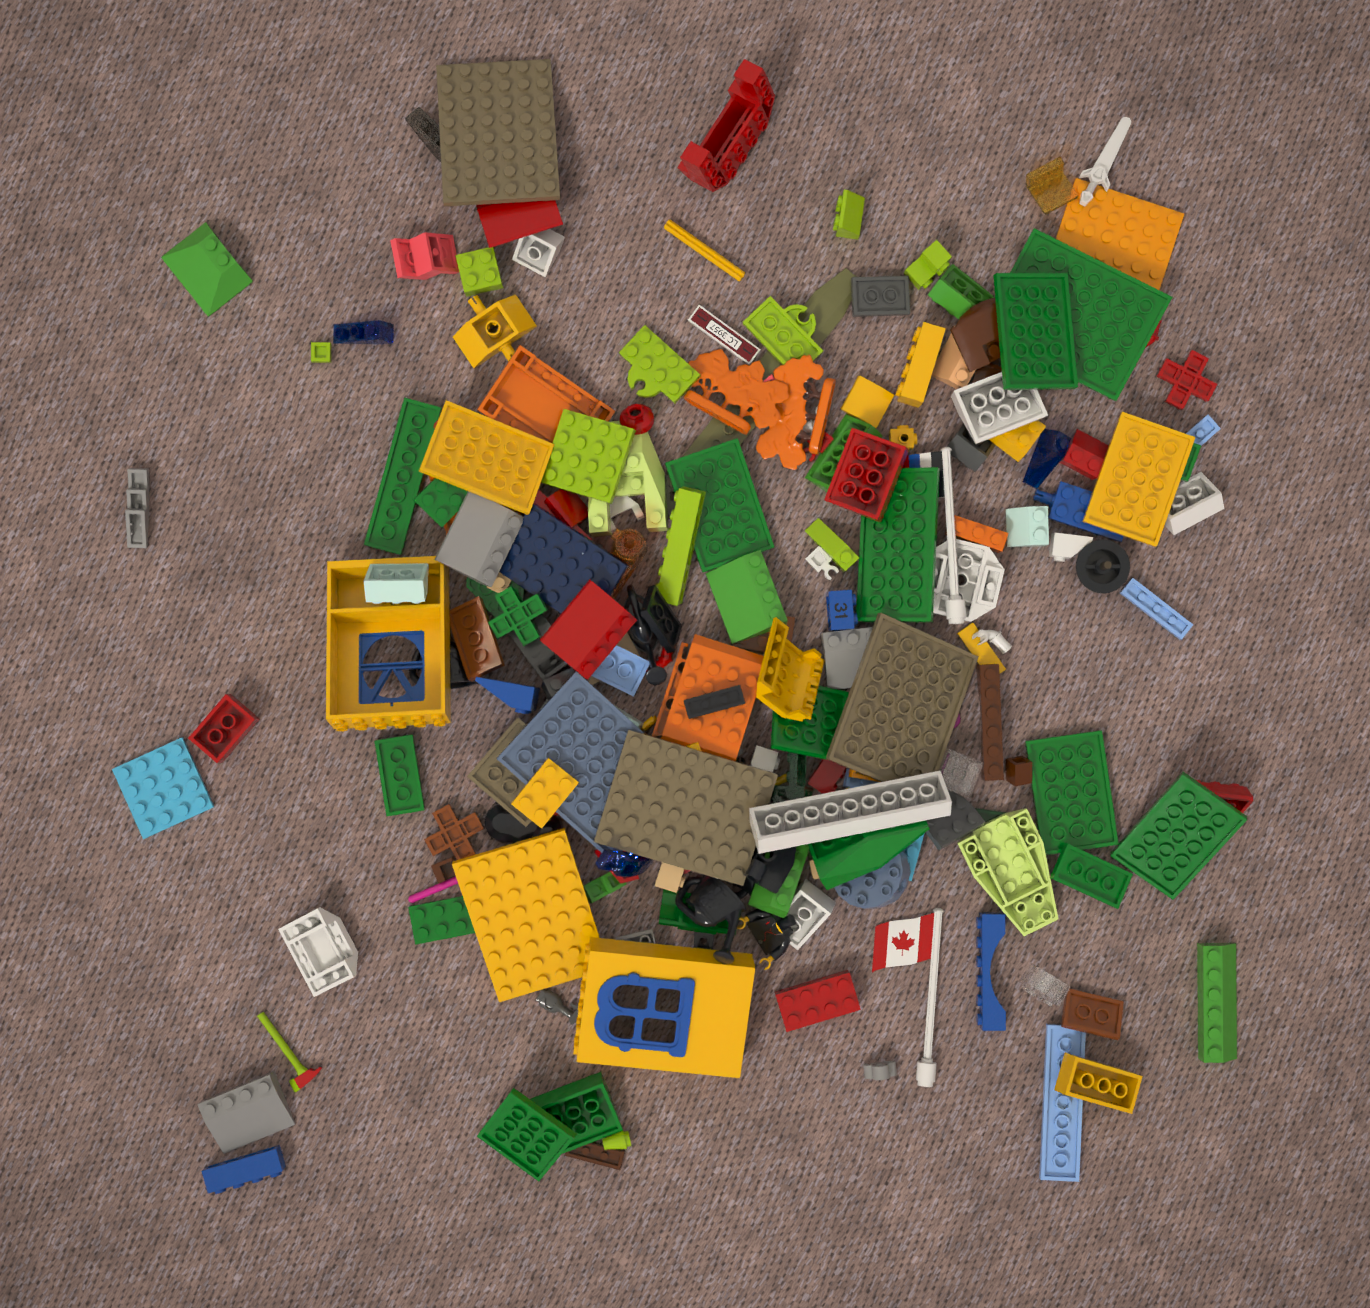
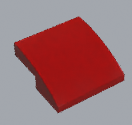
M560 489L544 501L559 520L572 528L588 519V507L576 493Z

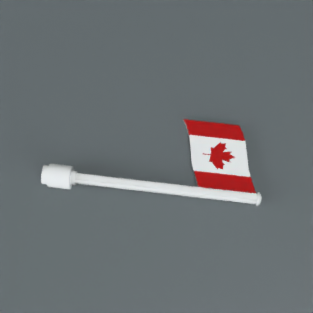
M935 908L933 913L920 917L893 920L875 926L872 972L886 967L912 965L931 959L924 1054L921 1060L917 1061L916 1071L917 1085L923 1087H933V1082H935L937 1063L933 1062L931 1055L942 912H944L941 908Z

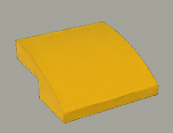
M858 376L840 409L850 416L877 428L894 394L870 380Z

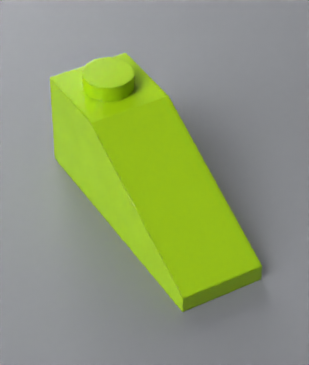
M819 518L805 530L811 539L832 558V561L843 572L859 559L851 548Z

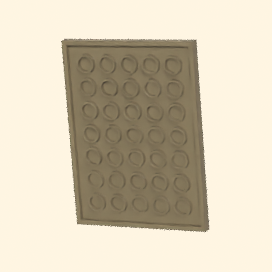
M551 59L436 65L444 207L560 200Z
M878 613L826 759L880 782L938 771L979 656L883 613Z
M628 729L594 842L743 886L746 879L744 874L751 863L756 847L750 825L749 808L769 805L778 774Z

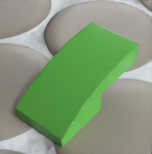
M608 872L583 886L588 901L591 904L627 884L626 882L620 884L611 872Z

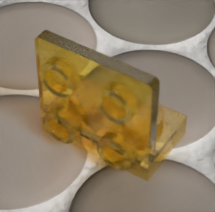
M1061 157L1026 174V188L1045 215L1078 198V193L1063 173L1064 161Z

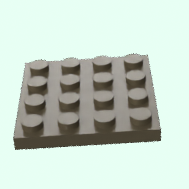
M517 717L467 777L527 827L531 820L511 805V802L524 788L525 784L496 759L527 725Z

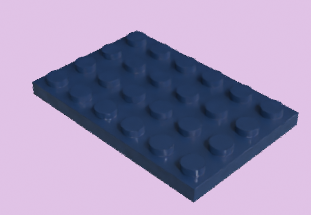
M533 503L530 513L528 515L525 514L523 518V524L499 572L531 594L536 595L539 593L543 602L562 613L589 580L593 581L611 596L629 565Z

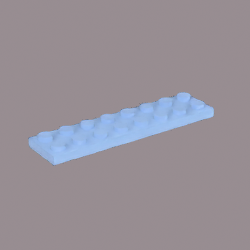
M1046 1024L1039 1178L1040 1180L1079 1182L1083 1100L1064 1095L1054 1089L1064 1053L1085 1058L1086 1033L1063 1028L1061 1024Z

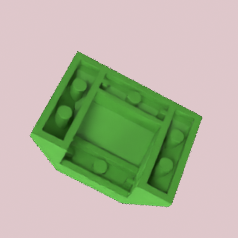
M206 222L161 257L208 317L253 282Z

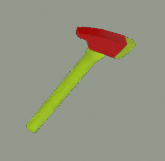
M262 1012L257 1017L296 1069L298 1076L290 1079L289 1082L294 1092H297L309 1083L321 1071L322 1067L307 1069L302 1065L266 1014Z

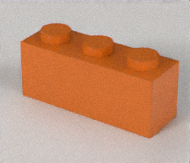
M954 515L956 539L990 547L992 551L997 553L1003 551L1008 536L1007 532Z

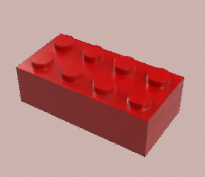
M848 970L775 991L786 1032L861 1010Z

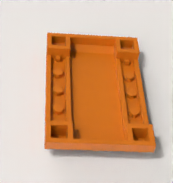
M521 345L518 346L477 408L486 417L550 443H553L563 409L608 422L615 413V410L587 393Z
M695 634L661 739L683 746L698 742L701 751L736 761L756 699L757 682L764 656ZM737 685L741 686L745 704L692 719L688 718L684 700Z

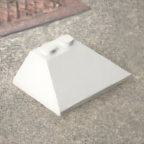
M319 907L278 929L314 997L356 976L358 951L341 918Z

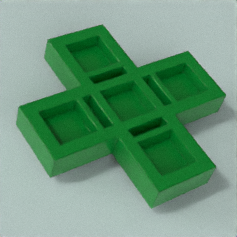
M510 586L495 595L504 613L488 623L497 639L514 630L522 645L526 646L541 637L532 619L548 610L539 593L522 602L514 587Z

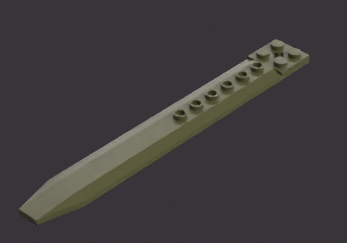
M846 268L816 290L804 304L808 308L807 311L798 315V319L801 322H807L809 316L812 313L814 314L816 326L811 338L819 347L844 317L852 300L851 278L856 276ZM768 350L760 359L765 370L762 380L764 381L771 374L774 376L773 371L782 365ZM728 404L725 408L737 416L740 414L739 405ZM749 407L747 411L750 412L753 408ZM750 415L743 417L751 425L747 435L713 418L682 457L738 438L741 445L756 426L754 418ZM667 474L665 477L667 512L670 517L672 509H675L676 502L670 500V493H674Z

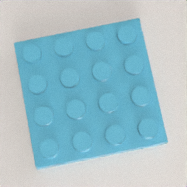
M184 737L112 769L143 839L215 807Z

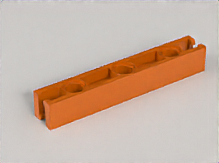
M681 643L652 733L653 737L662 736L670 712L666 707V702L669 699H674L682 675L678 670V665L686 662V659H682L684 647H688L689 644Z

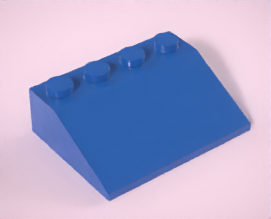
M476 677V682L509 707L515 708V712L531 714L532 711H536L540 688Z

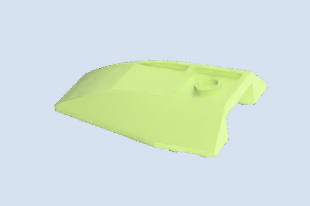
M1027 808L1004 813L986 822L984 826L964 836L957 842L973 877L1023 936L1058 920L1044 843Z

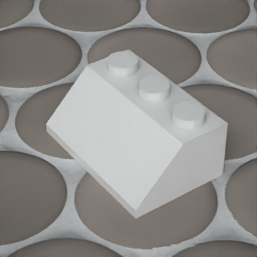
M1202 472L1190 477L1188 482L1182 481L1179 483L1165 522L1166 528L1175 535L1223 510L1222 493Z

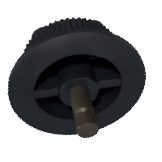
M1093 541L1087 544L1077 557V576L1087 589L1095 593L1113 592L1119 589L1129 576L1130 561L1128 555L1119 544L1113 541Z

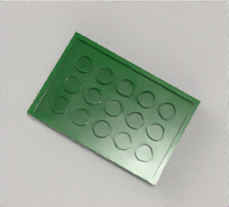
M1068 273L994 274L1003 390L1078 388Z
M738 438L665 463L674 493L683 486L706 492L694 545V551L702 572L725 565L744 555L774 548Z
M1102 730L1025 741L1027 759L1032 761L1031 788L1037 829L1044 843L1046 855L1061 853L1064 843H1068L1081 850L1119 845Z
M1182 772L1120 841L1119 845L1112 850L1110 856L1174 900L1247 821V816L1188 774Z

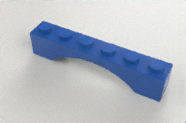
M979 912V917H976V928L979 929V936L976 937V947L980 948V956H976V966L980 967V975L976 976V985L980 987V994L976 995L977 1006H980V1014L976 1015L977 1025H980L982 1031H1006V1011L994 994L990 976L991 960L999 941L1005 935V914L1003 912Z

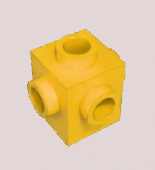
M908 425L897 426V429L889 430V441L912 450L914 445H917V433H914V428H909ZM901 437H904L906 441H902Z

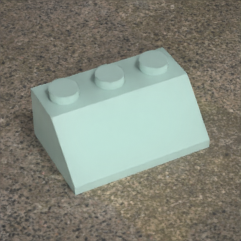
M428 563L370 564L364 578L366 602L374 604L382 602H392L394 604L411 602L418 604L425 602L428 593Z

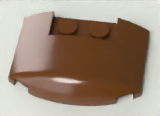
M994 297L972 306L959 317L956 326H952L950 329L969 372L1001 358L996 301Z

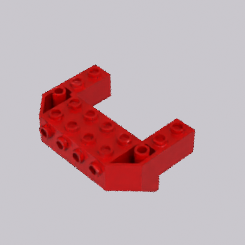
M746 59L742 61L734 74L735 79L728 89L731 96L730 100L700 146L690 141L680 156L682 161L677 167L691 181L711 192L726 186L736 176L737 169L747 159L748 152L756 145L759 135L766 130L774 104L775 94L764 69Z

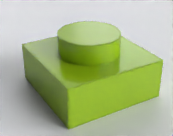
M311 342V362L331 363L332 344L330 342Z

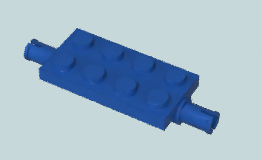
M1062 481L1059 482L1057 490L1053 494L1039 489L1035 490L1034 494L1036 495L1033 496V500L1047 504L1050 507L1048 519L1122 542V535L1082 522L1092 491Z

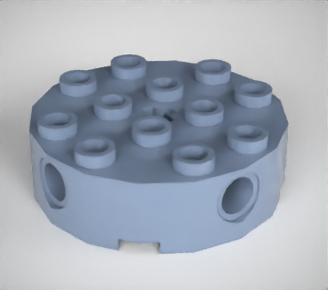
M905 850L883 867L834 887L836 892L848 904L864 909H876L892 904L903 894L910 877V864L908 863Z

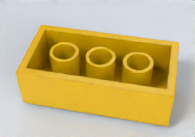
M923 322L921 327L917 326L912 338L915 344L911 345L906 357L909 363H906L901 374V378H904V380L900 382L895 396H898L897 402L917 408L924 402L946 328Z
M1065 1052L1054 1090L1067 1096L1132 1114L1143 1076Z

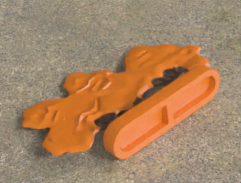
M803 355L800 359L792 358L785 365H780L773 371L775 380L788 385L789 398L782 403L775 404L780 418L774 427L769 426V429L760 435L756 445V450L763 459L766 460L778 454L782 466L792 470H796L797 465H801L806 461V454L802 449V443L806 440H810L809 452L819 455L836 384L835 379L826 378L822 391H817L815 382L823 376L824 370L821 365L813 363L811 355ZM809 377L813 378V383L809 381ZM805 382L811 386L810 390L813 391L812 393L805 390L803 386ZM805 394H808L809 397H808V398H804V395H805ZM812 397L819 400L816 414L807 413L805 410L806 402ZM808 419L815 420L812 435H808L803 431V426L807 423ZM801 437V440L796 441L795 438Z

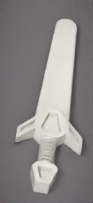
M1123 117L1120 120L1093 168L1082 171L1079 178L1089 177L1090 183L1086 191H1082L1080 195V205L1085 207L1093 199L1092 194L1097 185L1102 184L1106 192L1109 189L1110 182L1107 175L1131 125L1130 118Z

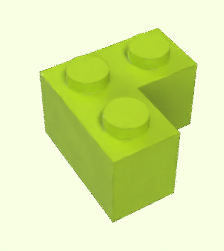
M936 240L904 271V275L908 276V279L918 290L922 287L926 289L934 282L932 278L935 275L941 276L948 269L952 256Z

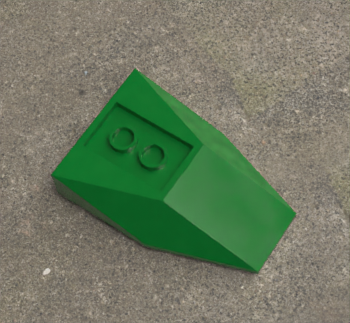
M925 820L810 843L808 846L820 881L826 890H829L883 867L930 828Z

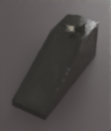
M418 107L405 117V120L430 152L441 162L439 125L425 111Z

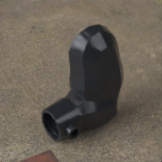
M495 803L487 811L485 817V828L489 836L497 842L516 843L563 828L562 820L552 815L543 828H540L533 821L525 827L498 803Z

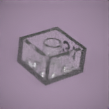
M946 748L938 771H941L947 790L970 799L983 762Z
M1032 962L1029 963L1019 980L1023 985L1022 989L1034 997L1038 994V998L1051 1007L1053 1004L1059 1007L1071 987Z

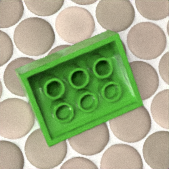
M761 550L744 555L706 573L732 645L770 632L773 618L775 617L785 625L787 624V617Z

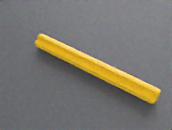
M668 220L665 223L664 229L737 281L743 279L745 276L743 270L672 220Z

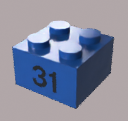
M852 590L828 591L826 593L828 631L855 629L854 626L858 624L857 613H853V606L856 605V595L852 594Z

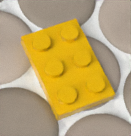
M547 758L511 802V805L540 828H543L579 782L550 758Z

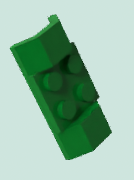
M663 889L659 916L660 925L674 926L681 930L715 935L716 933L727 934V920L718 923L715 927L697 925L676 906L675 898L677 893ZM686 893L683 898V903L687 906L688 904L685 900L689 898L691 893Z

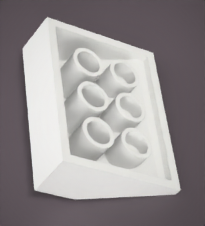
M1002 372L956 389L951 395L956 410L975 444L1048 416L1038 390H1003Z

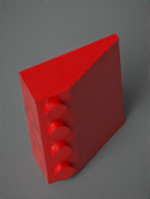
M555 200L476 205L489 248L563 225Z
M852 428L824 501L881 523L909 450L900 444Z
M589 580L542 636L540 641L588 680L637 619L593 581Z

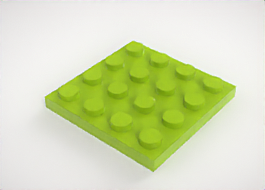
M563 409L552 443L554 447L541 483L612 504L636 430Z

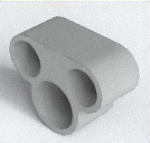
M894 1060L875 1062L870 1065L867 1063L863 1064L865 1079L886 1080L897 1075L896 1061Z

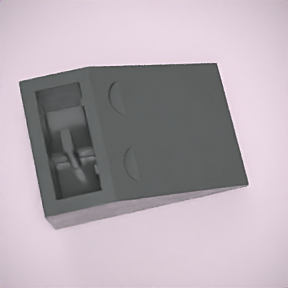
M541 614L532 619L541 635L538 639L523 646L514 630L509 632V634L539 676L545 680L564 667L566 663L540 641L542 636L552 626L545 616Z

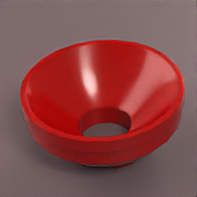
M644 404L627 406L620 414V425L635 429V435L649 431L654 424L653 412ZM633 410L641 411L637 416L630 415Z

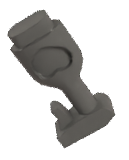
M549 989L541 990L535 1000L539 1002V1006L551 1013H562L570 1018L569 1022L571 1025L576 1023L578 1005L571 1002V1007L575 1009L573 1012L563 1005L560 996Z

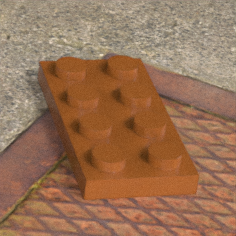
M480 596L450 610V627L469 681H473L476 677H482L505 666L494 632L488 623L490 620L485 605Z

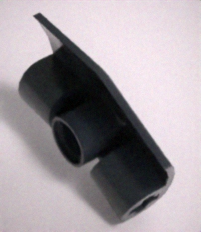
M796 846L770 851L769 859L765 858L762 853L758 854L757 850L744 875L759 886L775 894L778 893L794 865Z

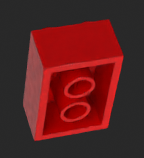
M225 694L188 739L216 763H223L260 718L232 694Z

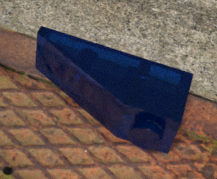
M1044 429L1039 437L1022 482L1038 489L1065 456L1071 438L1060 431Z

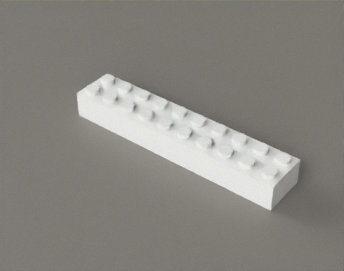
M935 771L749 808V819L758 854L950 816L952 801L941 771Z

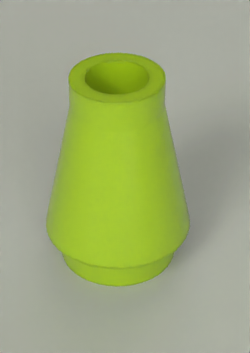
M620 1131L602 1139L604 1150L627 1149V1147L631 1146L628 1131Z

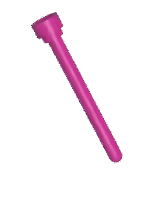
M455 876L408 897V901L414 903L458 884L457 878Z

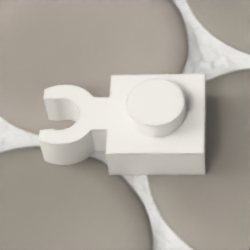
M820 546L805 558L817 573L823 570L824 576L828 580L832 579L828 574L829 570H834L835 573L839 572L837 567L830 566L829 562L832 558Z

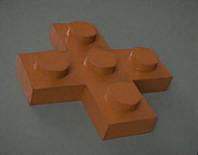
M448 804L432 813L441 829L439 832L424 839L433 856L449 847L457 860L476 855L468 837L485 829L476 812L458 820L453 808Z

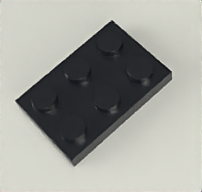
M656 585L649 586L640 610L641 616L646 620L651 631L658 638L660 645L664 647L667 653H672L675 651L682 625Z

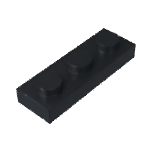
M737 685L686 699L684 704L688 718L692 719L743 705L745 700L741 686Z

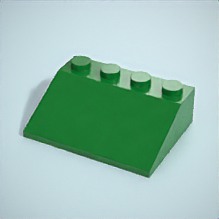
M602 1072L530 1099L577 1133L574 1140L563 1153L623 1131Z

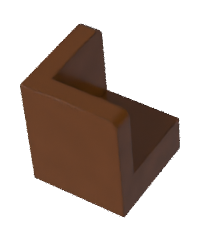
M1023 755L1007 758L1006 781L1015 787L1032 783V761Z
M455 856L431 865L438 884L456 876L452 866V862L456 861Z

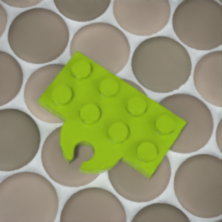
M770 296L742 323L782 365H785L792 358L800 359L803 355H811L814 361L823 353V350L811 338L816 326L814 314L812 313L809 316L807 322H801L798 319L799 314L807 311L808 308L806 306L796 304L783 309Z
M646 325L619 352L632 365L627 378L631 390L635 389V384L638 381H643L646 384L644 389L638 390L636 393L639 397L650 398L662 392L676 404L701 377L693 367Z

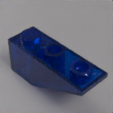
M375 320L334 324L333 344L393 343L394 324L385 321Z

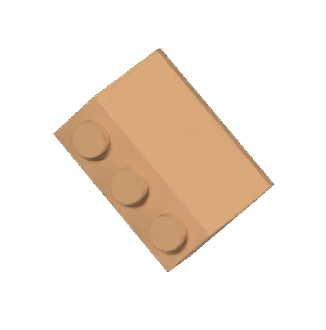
M951 333L935 362L931 376L955 389H959L968 385L975 370L972 372L968 371Z

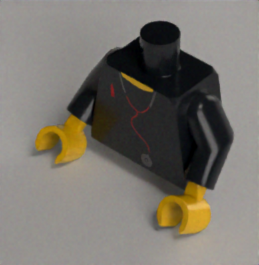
M757 908L747 913L745 917L740 916L739 920H742L743 924L737 926V929H743L746 926V922H748L747 926L765 955L769 954L768 958L764 957L759 962L760 964L763 960H767L769 965L764 968V970L770 968L773 960L776 961L787 951L791 942L790 936L793 934L791 926L796 924V920L791 914L782 918Z

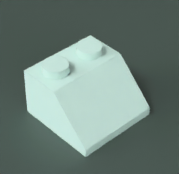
M1048 506L1006 509L1007 547L1049 545Z

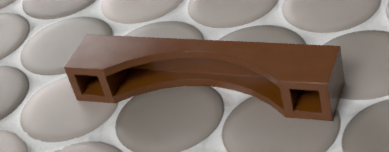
M999 664L976 665L981 713V779L984 781L1004 780Z

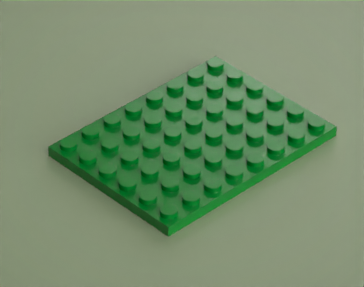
M1034 228L1010 273H1068L1078 383L1116 402L1173 297Z

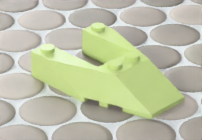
M611 421L612 423L620 425V421ZM647 431L643 434L634 435L614 497L645 495L648 531H667L668 512L665 472ZM589 497L588 521L589 533L592 537L612 535L609 503Z

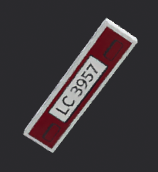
M698 305L688 319V322L747 365L752 363L761 350L700 305Z

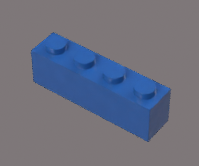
M277 1145L207 1166L202 1170V1175L207 1192L219 1194L226 1191L228 1187L233 1186V1189L244 1186L245 1182L248 1181L256 1183L263 1180L265 1176L270 1175L271 1178L279 1176L286 1168L281 1147Z

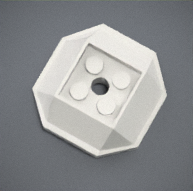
M956 539L958 575L963 576L965 579V583L962 586L959 585V596L965 600L966 618L964 621L972 622L996 607L1005 569L999 563L990 547ZM947 541L936 547L933 613L946 616L945 601L951 597Z

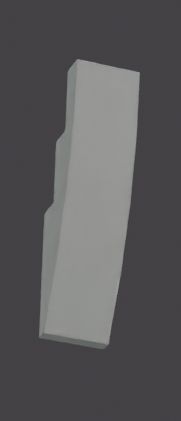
M149 468L127 469L128 489L126 490L127 509L125 510L127 548H147L150 495Z

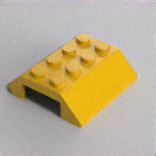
M775 617L773 618L757 682L756 698L782 718L802 722L803 719L811 720L814 709L813 705L816 701L817 689L821 679L820 673H822L825 660L821 658L822 654L815 648L802 652L786 639L789 627Z

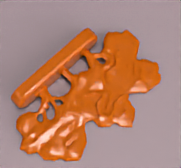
M718 349L710 353L700 354L695 361L688 362L701 375L691 387L701 386L704 395L701 396L692 390H688L683 398L689 404L745 435L750 431L751 425L743 419L744 416H752L755 425L759 429L776 425L780 414L775 404L782 403L789 398V388L787 384L777 380L763 382L762 378L765 370L760 360L751 363L749 366L746 364L739 365L736 371H730L728 357L722 349ZM706 379L711 380L710 390H707L708 386H705ZM721 392L725 395L726 400L719 406L709 400L711 393ZM727 405H739V416L726 410ZM749 407H752V411L748 412Z

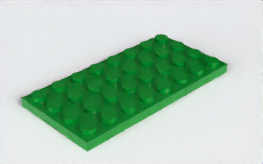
M938 467L902 468L882 522L880 523L861 516L856 606L858 622H875L878 613H883L901 622H933L940 474Z

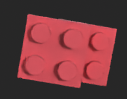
M425 232L411 239L394 238L390 240L397 278L426 280L441 273H459L453 235Z

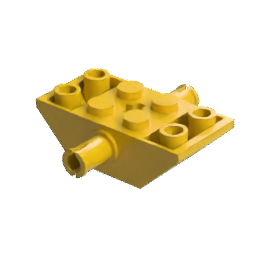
M516 294L497 301L487 309L478 295L473 296L477 304L474 303L472 298L468 300V304H470L477 315L467 321L456 332L453 339L474 369L499 352H502L509 361L515 352L511 346L512 343L536 328L537 325ZM492 327L497 329L496 333H491Z

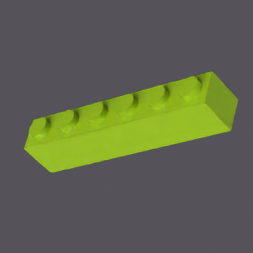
M685 486L675 492L674 501L676 505L675 509L671 511L670 520H672L671 528L667 530L666 539H668V543L663 549L662 557L664 562L659 568L658 576L661 577L656 585L666 602L675 606L683 602L706 494L705 491Z

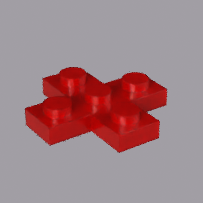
M1191 350L1183 366L1167 358L1164 359L1156 377L1173 385L1164 402L1179 410L1184 409L1191 394L1208 402L1217 386L1213 381L1201 376L1209 358Z

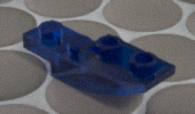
M604 849L595 865L598 869L613 871L616 876L631 877L644 873L654 860L629 852Z

